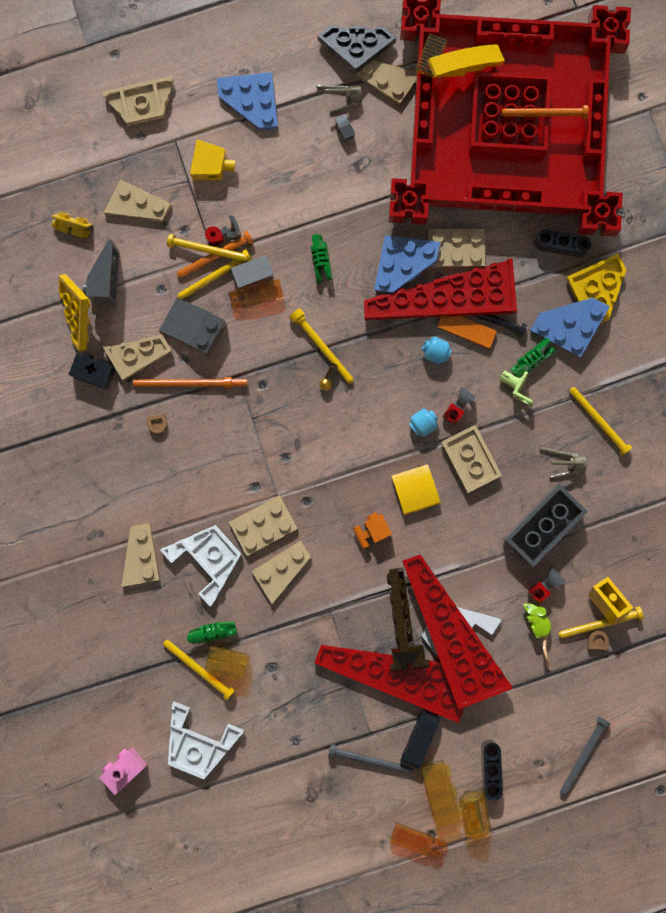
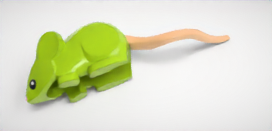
M524 603L523 608L528 614L525 618L530 623L529 627L533 636L543 638V652L548 669L551 671L546 644L552 626L549 619L545 616L547 611L541 606Z

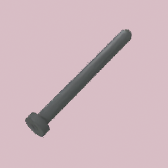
M600 716L596 720L599 722L560 790V794L563 796L568 794L605 727L609 728L611 725L610 722Z
M334 744L330 745L328 758L333 759L334 756L406 774H413V769L406 765L338 749Z

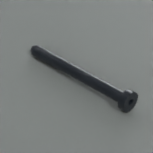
M473 315L479 319L518 332L520 337H523L527 324L522 323V325H518L493 315Z

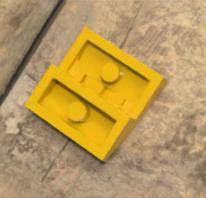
M428 464L392 476L404 515L441 504Z

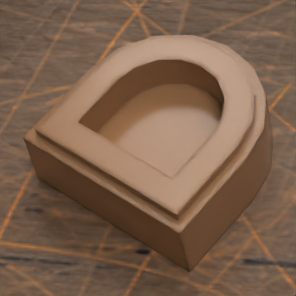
M166 414L146 417L148 428L153 434L161 435L167 430Z
M599 630L591 632L588 636L587 649L608 651L609 640L606 633Z

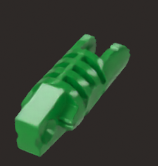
M312 235L313 246H311L316 282L317 284L323 282L321 271L323 269L325 270L327 280H333L327 243L323 241L322 235Z
M545 338L517 360V363L510 369L514 376L519 377L525 371L529 373L556 352L554 347L541 352L550 345L551 341L549 338Z
M224 621L202 625L200 628L190 630L187 640L192 644L206 643L237 634L235 621Z

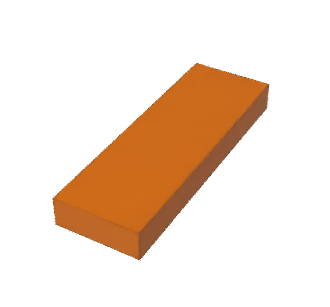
M461 316L441 317L437 326L442 331L486 349H490L497 332Z

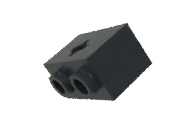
M87 353L82 355L76 354L68 375L74 379L108 390L116 370L111 366L112 363L101 359L100 362L93 360L94 356ZM90 368H91V369H94V368L97 369L96 372H92V373H91V372L89 371Z

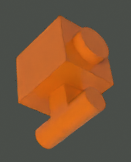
M375 512L367 516L368 521L364 522L367 530L363 532L360 525L352 528L362 549L369 546L366 540L368 537H372L374 543L392 535L383 514L378 515Z

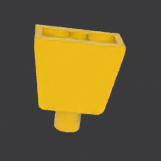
M196 139L190 171L192 180H222L224 171L235 172L236 161L227 159V153L224 148Z

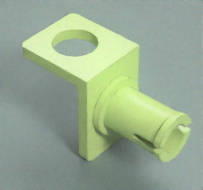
M505 370L499 381L514 388L513 398L533 407L534 401L519 393L528 378V372L525 371L523 376L518 378Z

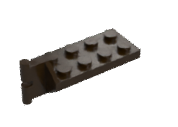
M404 567L389 569L387 582L388 585H391L392 589L390 603L394 605L395 613H392L394 625H397L395 640L396 644H399L398 647L391 648L393 664H390L391 672L408 670L409 662H411L413 670L430 668V661L425 660L423 644H414Z

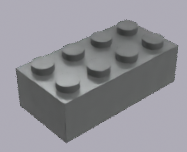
M560 484L555 485L502 540L529 567H534L588 511Z

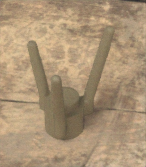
M360 85L316 86L318 89H325V93H345L346 101L350 100L349 103L330 110V114L350 106H357V101L362 100Z
M540 447V451L571 457L568 461H551L552 465H568V468L572 470L551 475L550 479L586 471L587 460L585 456H579V453H568Z

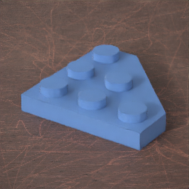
M272 72L217 78L218 97L222 102L232 107L236 113L251 122L259 131L278 129Z
M385 235L374 290L389 294L398 292L402 286L416 279L424 270L438 263L441 243Z
M589 298L539 313L530 331L543 338H549L552 343L581 358L610 306L595 298Z

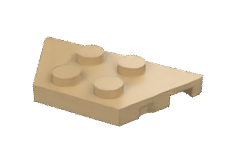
M169 76L103 91L102 94L124 122L130 126L165 117L174 81L173 77Z

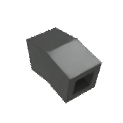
M346 115L335 119L336 127L344 142L355 137V132Z

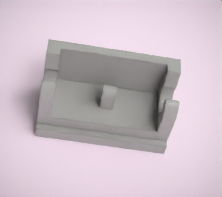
M267 255L231 268L238 288L274 275Z

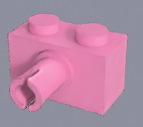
M133 747L128 751L126 749L122 750L116 756L118 760L114 764L109 762L102 769L103 774L99 778L114 795L148 765Z

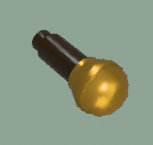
M332 363L326 376L319 382V387L322 390L328 391L332 387V379L337 370V364Z

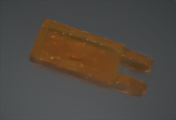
M280 279L245 286L242 289L229 292V297L231 298L245 296V300L232 303V309L249 307L284 298Z
M397 822L390 838V843L438 859H442L443 854L437 850L430 849L431 844L433 843L440 847L447 846V842Z

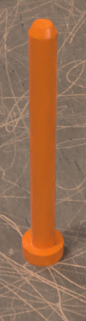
M583 105L582 108L503 109L502 116H581L582 119H587L589 109L588 105Z
M245 231L243 232L244 236L223 246L222 249L232 251L247 242L249 244L253 243L249 232ZM209 254L179 270L177 275L179 278H182L221 256Z

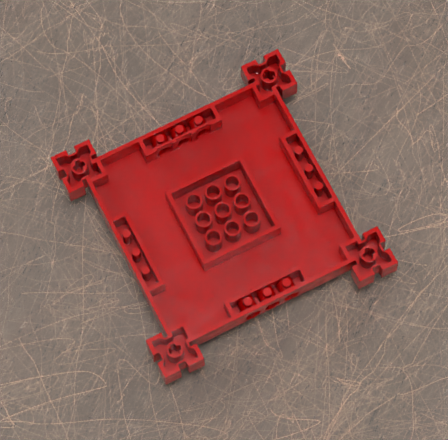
M403 0L400 40L415 41V36H419L417 66L431 71L430 68L418 63L429 66V64L420 61V59L427 61V59L421 56L432 58L424 55L423 52L432 56L437 55L424 51V49L442 55L466 48L497 44L504 62L500 66H486L482 71H470L464 76L434 78L432 73L417 68L410 185H407V179H391L390 200L394 201H390L388 222L404 223V218H411V224L426 225L429 206L580 216L578 219V234L593 235L597 230H601L600 236L616 237L621 231L622 215H617V213L622 208L623 193L607 192L603 197L610 53L624 54L630 44V29L627 28L631 22V7L616 6L614 11L610 12L608 11V6L593 5L588 15V23L440 14L441 0ZM432 35L442 40H445L446 43L429 36ZM428 39L435 40V41L440 42V43L445 44V45L442 46V45L437 44V43H435V42L429 41ZM427 42L440 46L443 49L427 44ZM427 45V46H430V47L435 48V49H437V50H440V51H442V53L437 52V51H435V50H432V49H430V48H427V47H425V46ZM583 105H588L589 109L587 119H582L581 116H502L503 109L582 108Z

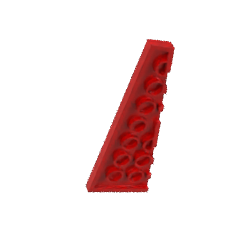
M513 258L500 263L495 262L486 267L474 268L472 271L457 273L439 278L423 285L418 284L416 287L401 289L388 295L383 294L364 300V319L367 321L516 314L517 303Z
M421 554L403 560L402 563L457 708L462 709L513 689Z
M321 644L314 661L317 665L457 723L460 722L465 707L462 709L457 708L439 661L429 660L430 668L414 670L412 669L411 662H409L408 670L391 672L390 664H393L391 654Z

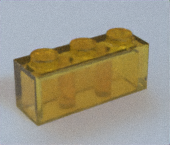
M443 760L421 765L437 828L461 822L459 815H462L460 804L455 803L454 796L457 795L454 783L450 784L449 776H452L449 764L445 765Z

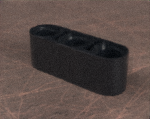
M549 229L541 230L534 239V245L540 251L573 257L585 256L592 246L591 240L586 236ZM540 237H546L548 243H542ZM559 240L565 241L566 244H567V246H566V247L560 246L559 243H558V241H559ZM577 244H583L585 246V250H580L577 247Z
M423 710L420 712L401 756V764L419 771L438 728L439 717Z
M489 739L481 745L482 788L489 800L497 801L503 794L501 749L495 741ZM495 746L496 750L493 754L489 755L486 753L487 747ZM489 766H496L497 769L494 774L487 773ZM496 786V793L489 794V787Z

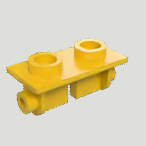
M65 212L51 215L52 218H56V220L52 221L51 225L55 230L68 234L71 227V235L83 239L89 237L90 231L87 229L93 226V224L88 223L87 219L81 217L75 219Z

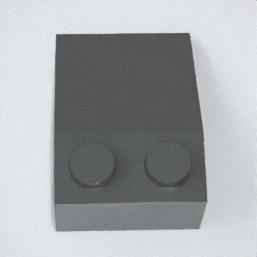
M112 240L107 241L88 274L86 283L83 285V293L94 305L116 306L119 249Z
M176 298L159 331L209 357L227 324L224 319L211 312Z

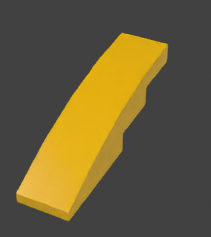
M497 44L457 50L429 58L427 61L434 78L464 76L470 71H482L486 66H500L504 62V58Z

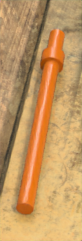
M224 377V379H133V387H224V389H232V387H247V379H232V377Z

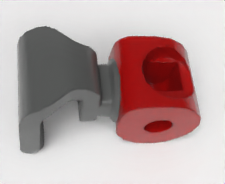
M229 216L236 229L234 232L229 231L226 226L222 230L216 226L206 229L205 237L210 245L218 246L224 243L225 236L230 240L240 238L241 231L234 216Z
M461 387L458 400L455 403H451L442 417L455 425L464 414V406L468 402L473 401L476 396Z
M552 567L549 569V578H546L543 582L538 581L527 592L538 604L551 595V588L556 585H562L565 582L563 577Z

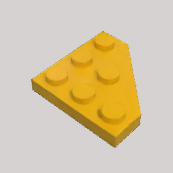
M616 254L568 276L566 280L577 302L595 298L610 306L600 323L603 324L610 319L611 311L627 270L619 254Z
M66 274L59 275L58 293L66 307L63 311L67 325L70 324V329L73 333L70 335L71 341L79 351H85L89 342L87 326L90 324L88 317L90 300Z

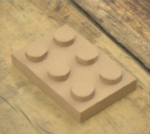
M428 229V241L441 243L438 263L429 268L485 267V229Z
M476 425L441 442L467 493L502 476Z
M280 495L229 522L246 556L298 529Z

